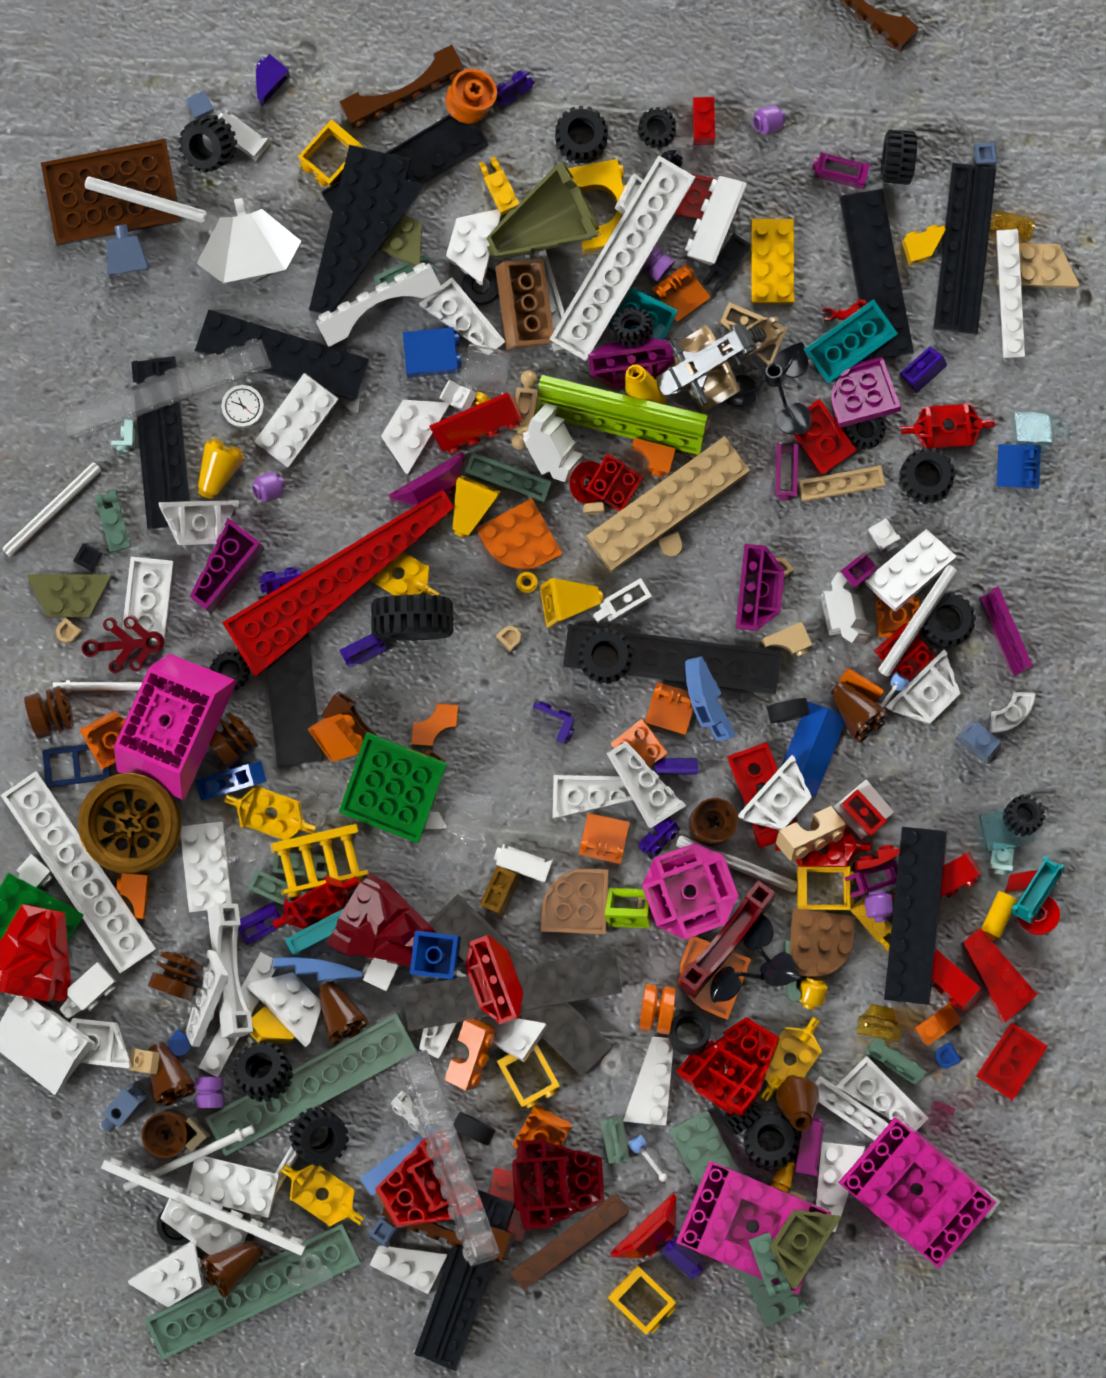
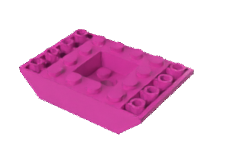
M170 653L150 666L114 745L117 772L122 774L134 773L149 777L159 783L169 794L185 800L237 681ZM169 716L170 722L164 727V719Z
M897 1117L891 1120L838 1182L938 1268L944 1264L996 1204V1201L974 1179L914 1128ZM912 1184H921L923 1191L920 1194H913L910 1190Z
M709 1160L676 1243L763 1279L748 1241L749 1239L769 1232L773 1241L794 1209L829 1215L832 1212ZM750 1220H756L759 1224L758 1230L754 1233L749 1232L746 1228ZM806 1274L800 1282V1284L798 1285L797 1289H793L790 1286L791 1292L799 1294ZM779 1277L771 1280L774 1285L781 1283Z

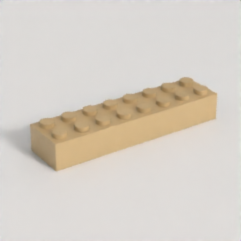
M724 436L586 535V540L610 573H613L749 475L750 470Z

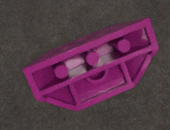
M656 338L646 339V343L640 342L638 347H636V344H633V347H629L628 344L623 346L622 342L607 343L588 354L590 374L613 389L625 387L627 369L632 365H640L656 380L659 375L667 371L675 363L674 352L668 343L669 341Z
M462 452L388 494L391 502L414 507L441 490H444L447 497L453 495L457 479L460 477L463 468L464 454Z
M744 544L736 612V629L758 631L780 614L785 570L767 546Z

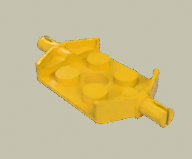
M405 552L370 580L392 595H440V593L428 585L430 567ZM401 568L404 570L405 574L402 579H395L393 577L395 569Z
M256 785L243 797L237 798L229 794L225 797L224 803L238 808L241 828L246 826L282 840L290 839L301 830L310 834L315 832L316 826L305 823L301 803L295 799ZM269 807L276 809L277 816L274 818L269 817L266 809Z
M812 1017L804 1029L785 1027L781 1032L779 1044L765 1076L767 1087L760 1096L767 1102L788 1076L805 1077L822 1052L813 1035V1032L820 1023L819 1020L815 1022L816 1018ZM787 1053H793L796 1057L795 1063L791 1066L786 1065L784 1062V1056Z
M284 1164L280 1172L292 1180L291 1201H294L328 1224L329 1227L345 1218H350L358 1225L361 1224L364 1217L356 1213L352 1208L354 1189L320 1165L314 1166L311 1164L299 1171H295ZM319 1188H326L328 1190L329 1196L325 1200L317 1198L316 1191Z

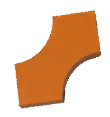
M437 703L436 709L430 718L423 722L413 723L411 744L433 747L439 733L445 729L457 726L458 705Z

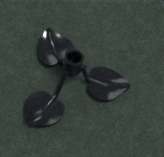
M803 342L791 345L780 351L773 363L766 367V376H762V380L757 387L754 379L750 376H735L740 391L725 401L736 407L750 406L756 401L755 393L759 392L763 384L767 382L771 387H778L785 408L779 411L776 416L777 427L786 434H806L811 426L809 410L801 403H794L789 407L782 388L783 376L785 374L790 378H797L802 376L808 369V357L804 351Z
M762 915L743 939L746 948L749 950L758 948L759 953L766 960L760 967L761 974L735 973L733 967H724L718 971L711 984L710 993L714 1003L728 1001L738 994L741 987L739 976L765 980L772 987L787 985L801 978L795 960L790 954L782 952L775 955L771 960L763 951L762 947L768 946L774 935L772 923L766 916Z

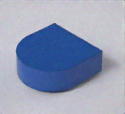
M178 1029L169 1040V1048L175 1055H185L192 1048L187 1036Z
M950 1042L940 1047L935 1053L936 1063L943 1068L952 1067L961 1061Z

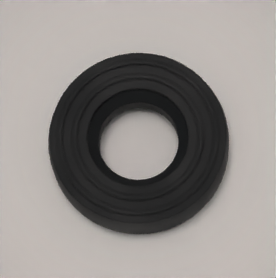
M489 267L487 268L485 279L489 281L490 287L485 293H478L474 290L473 283L476 279L469 274L464 276L462 283L463 291L475 304H488L495 300L499 294L496 272Z

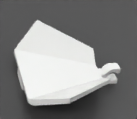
M234 199L237 216L219 219L197 261L200 267L223 284L244 279L250 280L264 277L267 274L286 271L301 244V240L263 209L246 214L243 199Z

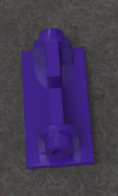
M520 70L511 76L512 80L508 83L502 82L496 86V97L499 98L496 102L499 107H506L517 99L513 92L514 90L521 96L533 88L532 85L535 82L531 77H526L530 72H522Z
M289 567L284 569L283 572H264L262 576H259V584L264 583L260 585L262 593L270 594L280 588V584L284 583L285 585L300 576L302 569Z
M370 634L339 651L348 669L387 649L381 638H376L373 634Z
M667 817L653 828L658 833L656 836L649 832L639 842L638 848L645 852L650 860L654 856L659 855L663 847L678 835L680 828L670 817Z
M674 1235L660 1251L693 1280L702 1272L707 1263L690 1248L676 1243L678 1237Z

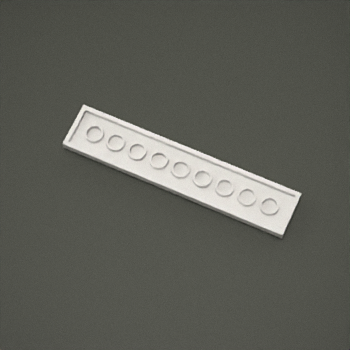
M658 155L549 340L587 362L588 354L593 352L694 182L695 176Z
M36 771L4 792L1 797L73 905L80 913L84 914L82 918L120 974L157 950L101 865L95 862L84 849L78 831L50 789L46 786L40 774Z

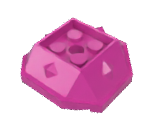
M696 843L654 858L642 884L657 927L684 940L725 925L739 896L724 856ZM690 885L695 888L696 894L694 897L689 898L684 895L683 890L686 886Z

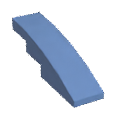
M292 957L273 958L272 960L273 969L295 967V975L317 974L318 982L358 979L362 977L361 971L318 959Z
M432 1126L359 1178L371 1196L377 1193L375 1188L423 1139L436 1134Z

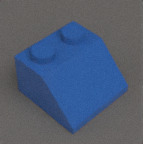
M415 931L410 974L455 980L461 936Z

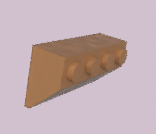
M544 259L504 261L497 265L495 269L506 349H528L553 344L554 342L549 340L554 331Z

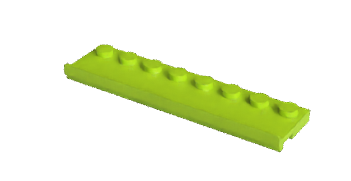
M542 375L540 378L535 415L548 403L558 406L555 416L564 418L566 423L631 439L638 438L699 455L701 453L707 415L545 375Z

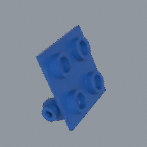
M998 444L996 486L1039 489L1041 446H1036V444H1027V446Z

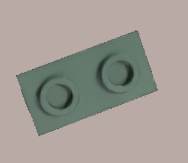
M622 1117L601 1120L609 1164L630 1160Z

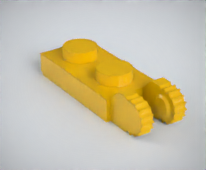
M494 156L490 159L496 171L495 173L489 175L486 165L483 162L478 164L484 176V182L500 214L504 215L510 212V210H514L519 201L503 169L501 170Z
M865 895L849 911L876 942L879 941L889 953L890 944L883 937L888 933L891 935L892 925L889 921L875 923L874 918L866 916L864 899L867 896Z

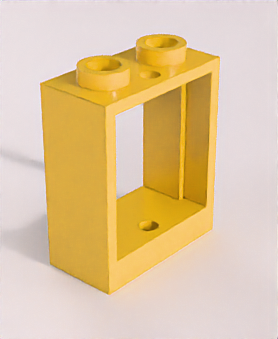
M332 119L298 156L299 166L308 174L312 172L316 176L315 180L323 187L326 185L330 187L341 179L345 164L344 162L329 178L309 161L330 135H333L347 148H349V145L364 148Z
M798 866L797 909L849 911L850 906H854V897L851 898L850 884H854V879L845 881L844 877L853 875L854 871H850V866ZM807 873H843V905H807Z
M537 1044L532 1051H535L552 1084L526 1099H523L506 1067L518 1059L509 1054L497 1061L521 1107L526 1105L527 1108L536 1105L539 1103V1097L545 1095L548 1098L558 1092L556 1088L560 1086Z
M638 1264L608 1295V1299L646 1335L649 1331L653 1334L661 1325L659 1321L665 1315L668 1318L676 1309L674 1307L676 1301ZM640 1276L667 1301L666 1305L646 1326L619 1301L622 1295Z

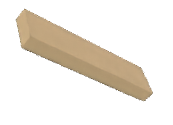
M882 465L798 481L802 503L886 486Z

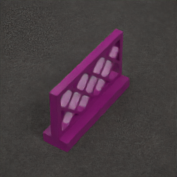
M999 586L992 588L988 594L981 596L979 599L1012 676L1032 669L1033 665Z

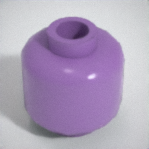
M775 105L756 110L755 116H753L755 130L763 135H769L782 130L783 123L785 122L783 110H780Z
M274 472L256 477L254 484H252V490L256 499L264 503L282 497L283 488H285L283 478L281 476L278 477Z
M886 890L869 892V896L865 897L866 916L874 918L875 923L888 921L887 917L893 915L892 896L886 894Z

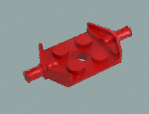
M970 403L927 406L922 408L916 423L911 426H901L900 430L901 435H916L924 448L927 447V449L959 446L972 447L980 430L983 428H995V420H982V418H979ZM945 420L952 421L954 429L951 431L945 430L943 422Z
M845 827L844 835L839 841L831 842L822 848L827 850V853L821 854L814 850L804 858L795 859V862L799 867H848L858 851H871V842L855 841L853 835ZM775 842V851H781Z
M324 876L325 884L290 903L287 898H284L285 914L272 921L274 927L277 930L281 926L288 924L289 926L293 925L305 929L344 909L348 903L349 889L359 884L357 877L354 876L345 882H341V880Z

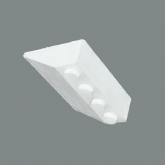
M718 176L717 180H712L709 191L712 192L709 200L705 199L701 211L704 213L701 220L697 218L693 231H696L694 238H689L685 250L688 253L686 256L707 265L715 264L747 183L723 176Z
M17 995L0 1021V1052L54 1095L58 1094L95 1043L38 999Z

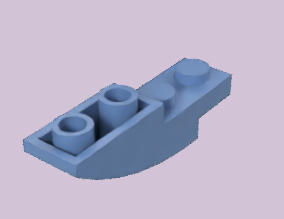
M702 657L688 659L685 661L686 682L692 707L701 727L709 726L716 741L731 739L736 734L717 700L721 692Z

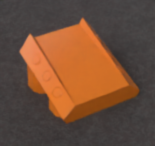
M874 593L878 637H890L905 622L909 624L919 607L917 594L895 612Z
M117 711L110 712L79 730L101 769L116 762L114 745L126 721L123 717L119 716Z
M338 714L320 720L308 728V731L330 762L359 754L363 743L362 737L359 734H355L352 730L355 722L349 715Z
M534 1105L512 1146L517 1149L519 1141L539 1139L555 1145H562L572 1125L569 1121L546 1110L542 1105Z

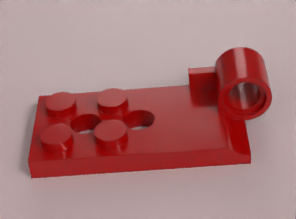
M767 742L727 756V761L746 807L757 794L756 787L760 784L765 785L778 771ZM758 765L761 769L760 773L757 775L750 774L748 771L749 766ZM795 817L790 824L796 823L797 818ZM751 823L760 849L775 844L778 836L777 829Z

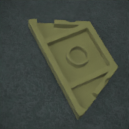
M405 215L379 251L414 267L420 264L422 223Z
M28 574V579L47 618H91L95 606L100 601L105 587L111 580V575Z
M794 1209L773 1239L769 1248L793 1289H797L841 1219L839 1215Z

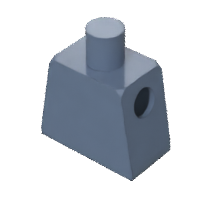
M127 224L114 226L116 239L107 240V274L114 275L149 269L139 237H129Z
M969 722L956 737L958 741L986 764L1001 749V741L978 722Z
M134 1083L123 1088L103 1112L104 1116H106V1119L101 1123L103 1129L111 1133L116 1126L121 1127L126 1124L149 1096Z

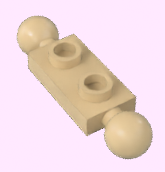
M526 370L521 374L520 379L524 387L516 388L515 399L524 419L523 422L519 423L520 426L513 429L517 431V434L512 438V445L517 450L526 448L523 433L528 431L530 421L535 416L538 390L532 389V386L537 382V375L532 370Z

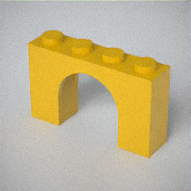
M617 159L568 168L574 177L573 180L581 188L582 192L590 190L605 191L614 198L616 204L626 185L622 184L621 179L625 177L623 165H618ZM617 211L611 221L599 226L600 229L597 231H600V236L581 242L584 255L603 250L623 214Z

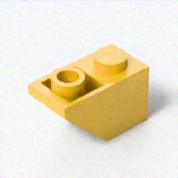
M933 225L926 228L924 232L918 233V231H913L905 235L902 246L909 266L930 260L945 232V226L938 227V225Z
M266 1006L252 1017L253 1032L250 1035L258 1043L265 1041L266 1043L271 1042L273 1044H290L295 1038Z

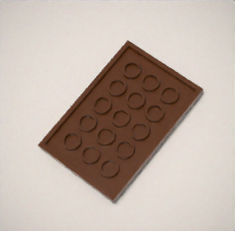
M166 139L41 162L57 246L115 235L114 226L127 224L128 232L182 222L180 216L85 188V181L90 176L178 202Z

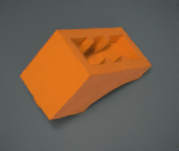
M634 438L632 450L639 452L646 459L649 465L648 471L652 472L651 475L659 478H664V475L669 476L676 448Z
M122 873L121 878L117 880V891H120V895L126 896L131 901L135 918L146 919L150 876Z
M948 1003L913 1028L925 1046H928L960 1023L961 1019L950 1003Z

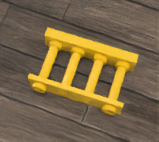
M348 825L272 843L270 845L272 854L278 853V856H281L288 889L281 891L282 896L287 894L288 898L300 896V891L317 888L326 883L325 880H317L310 851L311 845L320 843V846L323 847L330 877L343 882L356 876L359 882L363 881V877L368 875V870L359 872L352 843L353 835L358 833L357 825ZM340 838L344 842L351 874L338 876L331 847L333 839ZM299 848V851H302L309 884L296 885L289 856L291 853L290 849Z

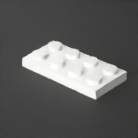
M304 373L254 442L286 467H290L339 399Z
M925 529L867 578L865 585L896 612L942 573L947 565L955 562L957 556Z
M140 557L130 558L122 629L134 639H141V637L134 630L127 629L124 626V619L130 615L135 616L138 619V624L148 632L157 631L163 635L165 640L174 561ZM128 619V624L130 626H133L134 621L132 619ZM152 638L151 643L157 645V639Z
M223 821L182 826L181 844L189 912L207 911L218 904H232Z
M203 1156L194 1161L186 1194L190 1195L193 1192L202 1196V1201L211 1203V1201H214L227 1208L270 1218L280 1175Z

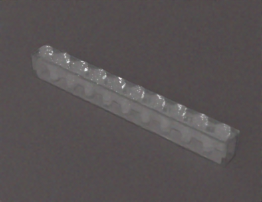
M251 339L239 348L237 346L229 347L225 350V353L219 355L217 353L210 354L205 357V360L200 362H188L184 368L178 370L177 368L165 371L164 375L147 377L145 382L140 384L130 383L123 390L118 392L117 390H111L106 392L104 397L99 399L96 397L89 398L84 401L85 404L79 406L70 405L64 408L65 411L60 412L68 437L74 440L121 423L124 420L132 419L269 369L272 366L262 340Z
M423 1050L402 1056L398 1063L399 1065H397L400 1077L404 1078L406 1084L404 1086L407 1097L411 1098L413 1115L415 1118L418 1117L420 1123V1135L422 1138L425 1137L427 1154L429 1158L433 1159L435 1165L433 1166L434 1174L437 1179H440L442 1196L444 1199H447L449 1204V1216L452 1220L454 1219L456 1224V1236L458 1240L462 1241L464 1246V1258L466 1261H469L471 1267L494 1260L500 1252L428 1052Z

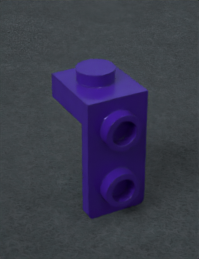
M542 701L539 704L534 703L533 709L564 721L556 741L565 744L566 740L570 741L575 730L571 728L574 722V718H571L572 714L561 709L559 712L551 709V705Z

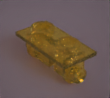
M995 209L990 230L1018 229V238L1030 241L1036 220Z

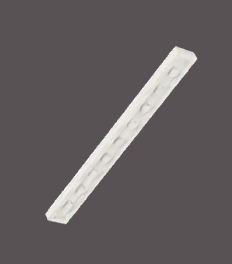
M819 1076L815 1084H817L819 1091L818 1102L873 1140L889 1124L823 1077ZM986 1191L996 1201V1204L985 1215L989 1219L1001 1201Z
M111 1157V1160H104L101 1169L302 1256L307 1246L302 1245L303 1240L291 1236L290 1239L282 1236L284 1232L271 1227V1230L263 1228L264 1223L251 1218V1221H247L242 1218L243 1214L231 1210L229 1213L222 1210L223 1205L211 1201L208 1204L202 1201V1196L193 1192L190 1195L185 1194L180 1186L171 1184L169 1187L162 1184L163 1179L151 1175L150 1178L142 1175V1170L133 1166L130 1169L123 1167L124 1162Z

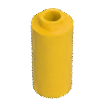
M1001 891L997 892L981 927L982 931L991 941L1001 938L1012 914V907L1018 901L1016 898Z

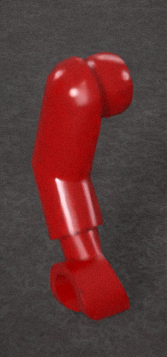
M858 300L847 310L839 309L834 311L831 308H825L823 312L831 311L832 316L824 319L826 321H833L835 318L845 320L868 303L865 300Z

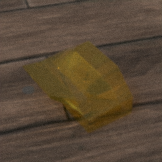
M871 1004L866 1012L858 1017L857 1034L899 1042L901 1038V1025L897 1021L893 1008Z

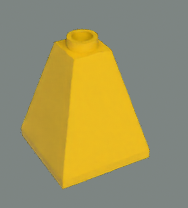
M464 475L458 477L453 517L454 534L462 538H466L467 535L469 536L500 496L501 490Z
M556 578L549 579L539 586L547 628H551L588 611L603 602V593L596 586Z

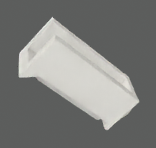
M228 110L224 114L218 115V119L224 118L225 123H229L232 126L230 128L231 131H235L234 139H237V145L235 146L254 161H257L270 145L269 138H262L261 135L233 114L230 115Z
M503 844L502 848H497L494 860H497L496 865L543 883L546 881L553 859L544 862L545 859L510 846L506 849L505 844Z

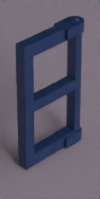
M87 744L42 750L45 784L48 788L102 781L111 776L110 767L108 766L103 769V775L81 777L78 752L90 750ZM72 752L75 778L53 781L50 755Z

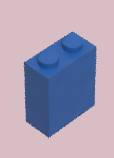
M454 327L403 332L407 378L458 373V367H462L461 354H456V346H460L459 333L454 334Z

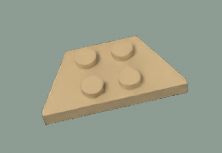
M1019 243L1021 287H1079V283L1060 244ZM999 278L996 282V286H999Z

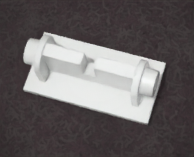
M402 1090L390 1104L393 1106L392 1108L396 1114L403 1116L408 1121V1125L414 1131H418L421 1134L433 1122L431 1119L432 1115L422 1106L415 1111L413 1107L418 1102L408 1092L405 1093Z

